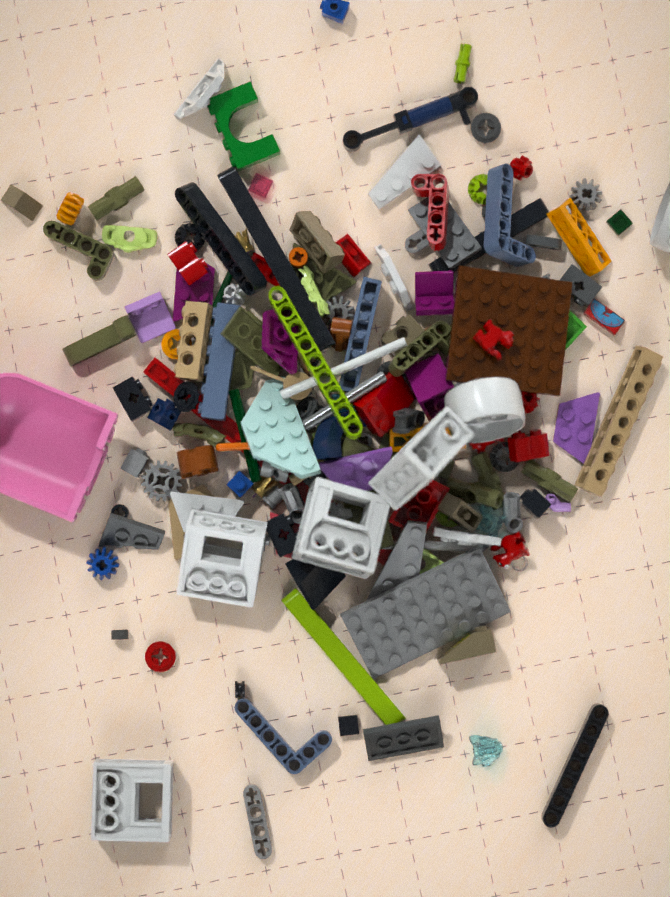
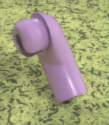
M553 493L546 495L545 499L552 504L549 507L552 511L571 512V502H560Z

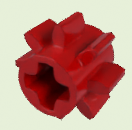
M522 155L520 159L516 157L510 163L514 178L521 181L522 177L528 178L531 176L533 166L529 158Z

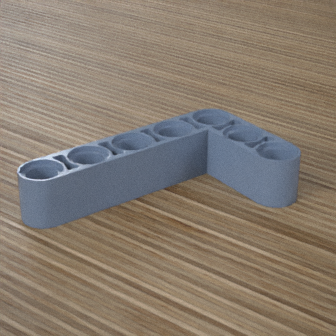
M505 163L488 171L484 249L488 255L514 267H521L533 263L536 259V254L532 247L510 237L513 169L509 164Z
M240 698L235 703L234 708L238 716L290 774L300 773L332 743L330 732L320 730L295 752L248 698ZM246 702L249 705L248 711L241 712L238 709V704ZM254 716L261 718V725L253 726L251 718ZM272 731L275 737L273 740L267 741L263 736L264 733ZM326 734L329 737V741L326 744L319 743V735ZM283 745L287 748V753L279 755L276 752V748ZM312 747L315 753L313 756L307 757L303 753L304 749ZM297 760L300 763V767L297 770L291 769L289 767L290 761Z

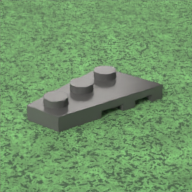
M110 513L98 547H105V545L115 546V548L132 546L135 549L159 550L165 530Z

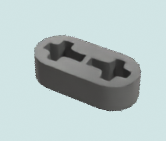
M529 234L526 235L525 244L532 247L561 250L562 240Z

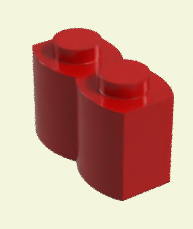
M185 241L167 255L190 286L207 274L206 269L209 267L203 258L199 260L195 255L198 251L192 242L188 244Z
M541 429L530 430L529 434L524 432L514 433L513 437L508 438L510 461L522 462L549 456L547 433L541 432Z

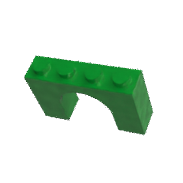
M251 81L209 98L210 104L207 105L210 115H215L216 117L215 127L218 133L222 132L224 139L221 141L225 151H230L232 155L229 158L232 167H237L238 172L280 155V150L273 134L257 141L246 143L237 140L230 132L229 125L233 115L243 108L258 103V97Z

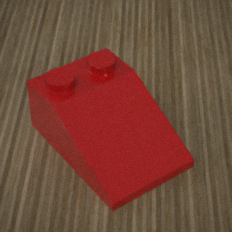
M390 372L386 375V382L352 403L369 431L380 438L395 426L393 412L408 408L415 399L414 394L403 377H395Z
M432 479L396 511L394 510L388 521L402 529L408 520L427 523V532L438 512V506L450 488Z

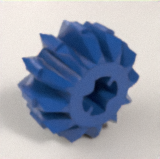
M103 547L102 553L96 548L95 554L90 553L89 557L91 559L86 562V564L91 565L87 569L88 572L94 571L92 575L94 578L99 574L100 580H103L104 575L107 579H110L111 574L115 575L117 573L115 568H118L120 565L114 562L118 560V556H111L114 552L113 550L106 553V547ZM101 560H104L105 567H102V564H100Z

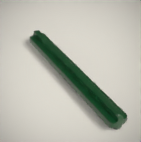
M233 389L229 391L240 439L241 442H247L241 427L245 411L239 389ZM243 450L251 482L261 481L257 459L252 457L250 450Z

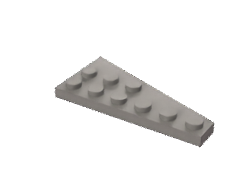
M407 521L366 601L420 574L427 523Z

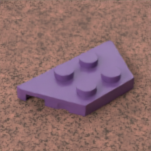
M599 392L560 403L558 406L553 442L582 462V464H584L592 445L600 397Z
M392 447L318 463L321 471L332 482L369 491L373 490L368 482L390 461Z

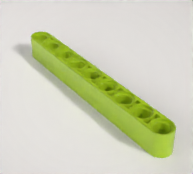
M280 286L271 288L269 291V302L345 435L351 440L358 439L362 434V423L286 291ZM279 293L283 297L281 300L276 301L272 296ZM284 310H290L292 315L284 317L281 313ZM294 326H299L302 330L300 333L295 334L291 329ZM307 342L311 345V348L303 350L300 347L301 344ZM313 359H318L321 362V364L317 367H313L310 364V361ZM326 375L330 378V381L322 383L319 380L320 377ZM337 392L340 395L339 399H330V393ZM347 409L349 415L342 417L339 415V411ZM352 425L359 428V431L355 434L350 433L348 430Z
M296 588L281 600L386 725L403 722L406 719L315 610L312 611L306 599Z

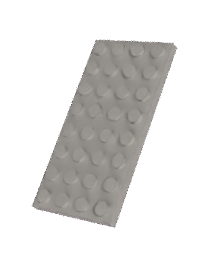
M477 546L340 613V616L372 679H376L473 631L475 627L484 626L510 613L511 610L480 546Z

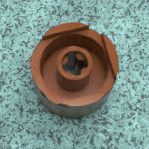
M212 445L176 452L182 479L191 478L196 475L197 477L219 471L215 449Z

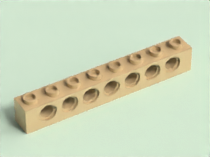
M635 346L574 486L602 497V494L607 489L610 476L615 471L618 458L622 455L625 442L630 437L633 424L638 419L640 408L646 401L648 390L653 385L656 372L661 367L663 356L646 347Z

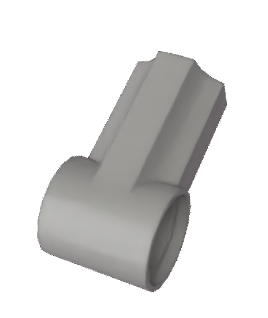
M292 483L285 484L280 488V493L293 522L298 524L301 522L305 502L302 500L297 486H294ZM295 510H300V511H302V512L296 513V512H294V511H295Z
M512 491L506 492L503 495V514L501 516L502 522L511 533H517L523 527L520 495Z

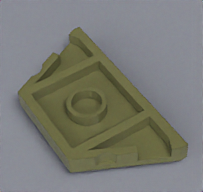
M294 242L293 247H292V249H294V248H296V247L303 248V247L299 246L298 244H296L295 242ZM308 255L306 265L314 273V281L323 300H330L356 284V280L335 267L323 274ZM292 266L301 282L303 276L298 269H304V267L295 268Z
M235 351L230 390H243L251 388L254 370L250 369V366L256 367V364L241 351ZM204 375L203 382L201 383H206V375Z

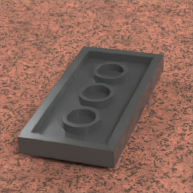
M429 197L408 209L409 214L426 238ZM437 201L434 205L440 206L443 202ZM448 201L446 246L444 249L436 252L448 269L452 270L480 252L482 247ZM436 219L433 223L439 224L442 220ZM436 233L435 241H437V239L439 238L438 233Z
M439 715L363 729L368 761L444 747Z

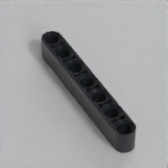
M190 182L175 190L177 202L243 292L251 296L267 287L266 278L198 185Z
M542 198L535 200L511 215V238L548 217L546 214L549 210ZM484 231L475 236V239L482 247L480 252L452 270H449L441 257L428 265L431 271H453L454 273L458 270L459 266H466L486 254L484 249Z
M600 703L592 705L544 807L541 819L547 827L553 828L560 823L608 718L609 712L607 707ZM601 707L604 710V714L602 717L597 718L594 715V711L596 708ZM589 725L596 727L593 735H587L586 728ZM587 743L588 749L583 753L579 752V744ZM574 760H578L580 763L577 770H571L570 763ZM570 778L572 780L571 785L567 788L563 787V779ZM559 795L563 796V803L555 805L554 798ZM554 813L556 816L555 820L551 823L547 822V814Z

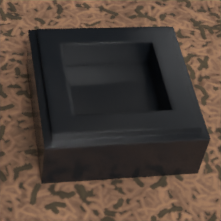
M357 715L338 717L340 736L359 734Z

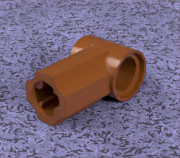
M333 317L330 334H332L335 344L331 346L335 351L342 352L347 349L352 320Z

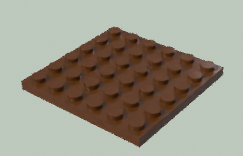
M459 266L445 381L466 383L483 378H508L518 384L521 392L559 397L573 282ZM489 319L492 320L493 325L499 327L502 331H512L514 334L513 346H510V349L502 346L499 341L494 347L495 350L501 353V360H497L495 356L484 351L472 339L480 329L483 331V334L487 333L483 326Z

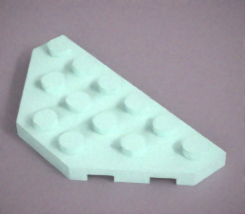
M277 379L266 380L241 421V427L252 457L259 461H266L270 463V466L284 472L285 470L289 471L301 479L321 474L319 464L294 400L291 398L283 400L280 394V390H283V382Z

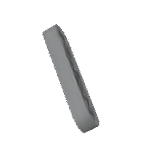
M249 784L244 788L243 797L254 852L258 858L267 859L272 853V846L261 791L257 785ZM249 788L257 791L254 798L255 801L259 800L260 803L248 805V802H252L251 796L246 794L249 792ZM251 808H260L261 815L259 817H252L250 814ZM256 826H262L265 829L263 836L255 835L254 828ZM267 838V841L263 843L264 847L269 850L266 851V855H262V852H258L261 848L260 842L256 843L255 840Z

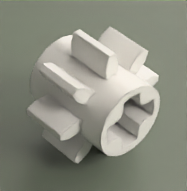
M232 283L225 288L223 298L226 299V304L242 305L246 301V294L238 284Z

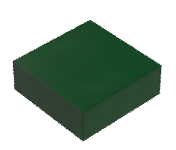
M622 209L606 221L617 236L633 224Z

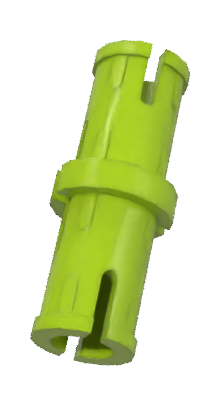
M460 44L458 60L455 62L456 72L453 82L458 84H465L472 49V46L469 44Z

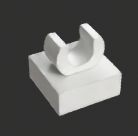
M341 502L330 504L329 511L331 513L328 516L343 520L353 517L351 509H344Z

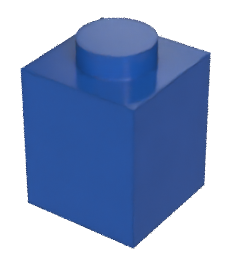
M238 471L226 485L242 498L254 483L241 471Z

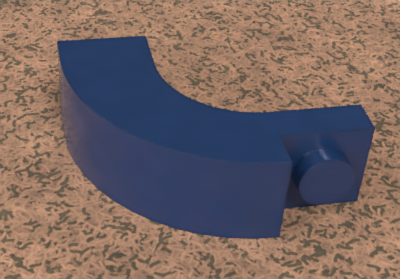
M349 412L339 413V415L346 417L349 415ZM334 415L320 423L315 433L313 449L317 460H330L342 457L341 436L344 431ZM359 419L360 422L362 423V426H363V427H366V425H365V423L363 422V420H362V419ZM352 425V426H350L348 429H352V430H353V429H358V427L355 426V425Z

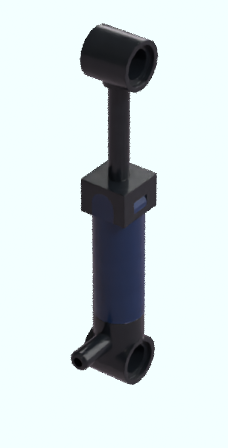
M465 87L461 91L413 109L397 112L393 115L394 122L362 134L355 130L347 131L343 136V147L349 152H356L361 147L363 141L394 129H398L401 135L412 131L413 128L456 112L460 113L464 125H469L471 120L466 109H471L476 105L478 92L473 87ZM465 94H471L473 96V101L466 102L463 99V96ZM355 137L358 142L355 145H349L347 139Z

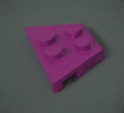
M207 264L209 267L206 269L208 273L190 286L176 268L173 322L183 319L182 308L185 306L186 301L203 302L213 305L214 267Z
M273 309L263 313L261 349L288 373L293 375L297 373L298 351ZM284 310L281 314L284 317H289L292 315V312ZM298 326L292 327L291 331L297 334Z

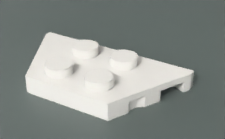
M220 58L214 62L174 112L173 116L178 120L201 110V108H205L209 104V98L212 94L217 93L221 89V83L224 81L225 63Z
M381 244L375 246L374 249L382 263L381 271L385 277L388 276L390 279L389 286L393 294L397 293L406 312L413 310L407 289L390 255Z
M170 491L183 532L186 530L191 509L236 516L244 504V500Z
M437 526L433 527L432 533L434 536L440 537V541L458 542V544L477 546V543L501 546L502 538Z

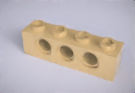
M186 301L185 306L182 308L183 325L179 329L181 339L180 344L177 346L178 361L174 366L175 377L181 380L203 382L213 306L209 303ZM198 318V324L192 327V321ZM193 337H195V338H196L195 344L192 345V346H190V344H189L190 339L193 338ZM193 356V362L187 365L188 357Z

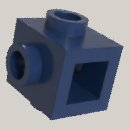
M158 398L147 418L171 431L181 411L168 398L166 401Z

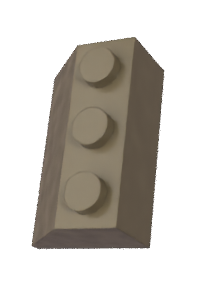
M311 211L297 212L291 224L290 232L303 249L306 250L319 270L325 274L341 264L345 256L341 246L334 242L331 233L324 229L320 219L314 216Z

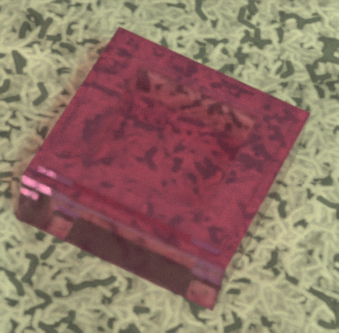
M256 173L248 191L266 199L273 180Z

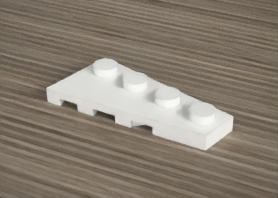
M420 134L368 193L379 210L411 188L413 176L416 174H431L441 167V164Z

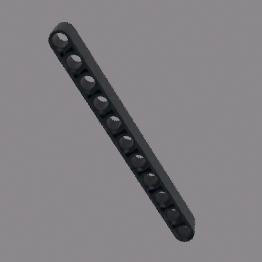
M230 167L219 173L217 177L280 287L286 291L320 352L334 345L335 341L313 302L308 299L309 296L235 167Z

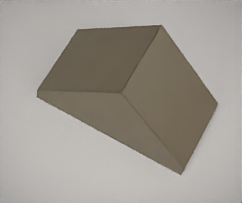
M13 185L9 186L1 198L2 202L31 221L35 219L43 207L34 198Z

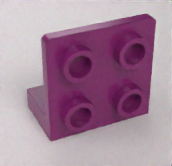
M453 271L415 272L416 316L453 314Z

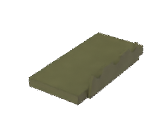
M239 307L220 335L262 370L278 376L283 367L261 349L262 321L250 311Z

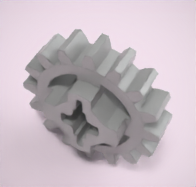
M157 460L156 466L150 463L151 469H144L147 474L141 475V478L145 479L141 486H146L143 492H150V499L156 496V501L159 502L160 497H162L164 502H166L167 496L171 498L170 491L179 492L177 486L182 487V484L178 483V480L182 478L177 476L180 470L173 469L175 464L172 463L170 466H167L168 461L165 460L163 465H161L160 461ZM159 468L168 469L170 472L166 474L161 473ZM152 473L154 475L153 482L149 484V478ZM159 476H161L162 478L168 477L166 478L167 480L164 481V486L162 484L156 485L159 481ZM174 478V486L171 489L169 486L170 480ZM157 488L163 489L165 494H158L154 490Z

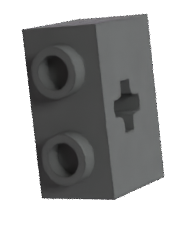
M573 264L570 265L560 279L561 281L573 282L571 296L574 297L573 301L581 307L583 305L587 307L602 288L601 285ZM578 283H581L582 290L579 289L578 291H576V286L574 284L577 285Z

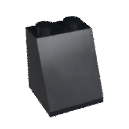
M295 559L285 563L312 611L346 577L345 573Z

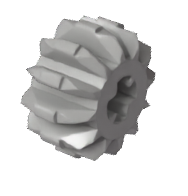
M583 178L582 184L576 181L577 187L571 188L574 194H571L570 198H576L574 203L575 205L577 203L580 204L579 210L583 208V205H585L586 211L590 210V205L595 209L597 207L595 202L600 203L602 200L597 196L602 195L603 192L596 191L600 185L596 184L593 186V179L587 184V179ZM584 192H585V193H586V192H589V193H590V195H589L588 197H585V198L582 197V195H583Z
M334 296L332 298L333 304L329 300L326 301L330 307L328 308L330 315L324 314L323 316L324 319L330 317L327 325L332 323L333 317H337L334 315L336 312L335 308L343 310V316L340 317L338 315L337 318L348 320L350 319L347 317L354 318L355 314L348 312L354 310V306L347 307L351 302L349 299L345 304L342 303L343 296L340 297L339 302H337V298Z

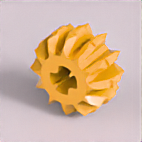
M67 193L56 215L57 219L64 224L72 226L83 207L84 199L78 194Z

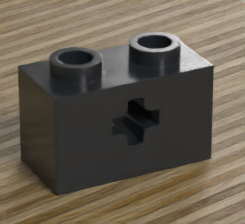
M132 376L112 387L131 422L143 417L152 410L151 406H153V403L148 395H143L141 390L144 387L139 379L135 380ZM131 394L139 395L137 403L130 402Z
M526 489L520 496V505L535 519H539L552 505L536 489Z
M284 512L266 521L268 522L266 531L279 557L281 558L293 552L298 532L295 533L292 528L294 522L291 516H286ZM281 529L289 532L287 535L288 539L279 536L282 533Z

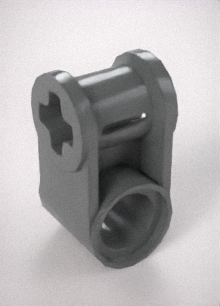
M411 408L394 411L395 427H393V432L405 434L422 427L425 421L424 412Z

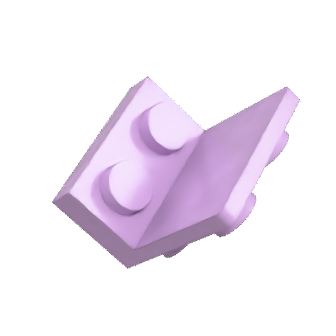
M160 291L124 306L141 343L176 329Z

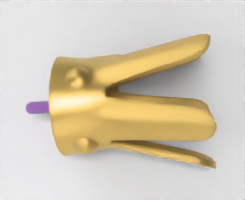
M247 228L242 231V235L240 232H237L236 238L247 253L253 251Z
M261 476V481L255 482L251 488L255 492L253 498L257 494L263 498L267 491L278 484L277 480L269 483L271 478Z

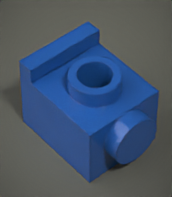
M322 0L319 9L322 10V16L343 24L350 8V2ZM334 4L337 5L338 8L336 10H332L330 6Z

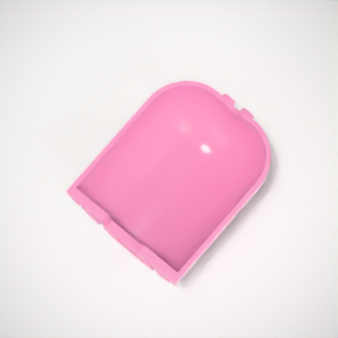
M1 373L0 493L74 522L78 516L76 513H80L85 505L86 500L84 496L90 495L108 452L106 444L107 442L110 443L115 432L113 425L117 423L118 414L16 373Z

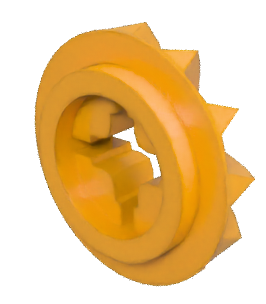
M173 329L163 336L161 346L166 356L178 360L177 348L171 349L174 345L171 338L180 341L181 336L179 335V329Z

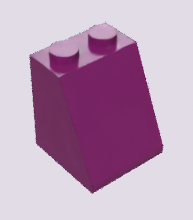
M439 353L416 363L406 372L414 394L429 422L445 408V395L455 388L453 382L445 381L446 367Z

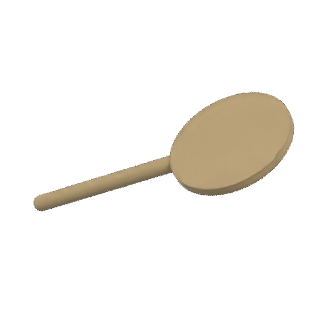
M250 366V369L283 382V389L309 378L307 374L297 371L293 375L288 374L284 379L255 366ZM312 388L289 398L302 400L310 394Z

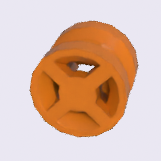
M296 247L290 251L289 262L293 267L302 268L307 264L308 255L303 248Z

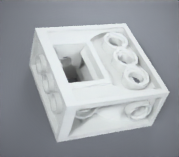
M446 406L413 436L368 483L396 511L430 482L474 436V433ZM445 428H450L453 431V436L447 435Z
M316 477L309 487L292 559L367 579L375 570L390 505L379 494ZM331 499L363 507L360 524L328 516Z
M191 509L186 524L176 595L253 608L268 522ZM210 536L243 542V548L236 549L206 544V538Z
M97 758L93 762L91 841L169 842L172 838L174 760ZM108 776H113L116 779V784L109 783ZM141 783H163L162 818L140 817ZM107 796H113L116 802L110 803L107 800ZM108 815L114 817V823H111L107 820Z

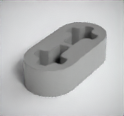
M422 230L417 231L406 239L405 249L407 252L415 254L429 246L427 238L422 239L425 236ZM420 239L421 242L416 245L417 249L414 250L413 247H408L410 240L416 242Z

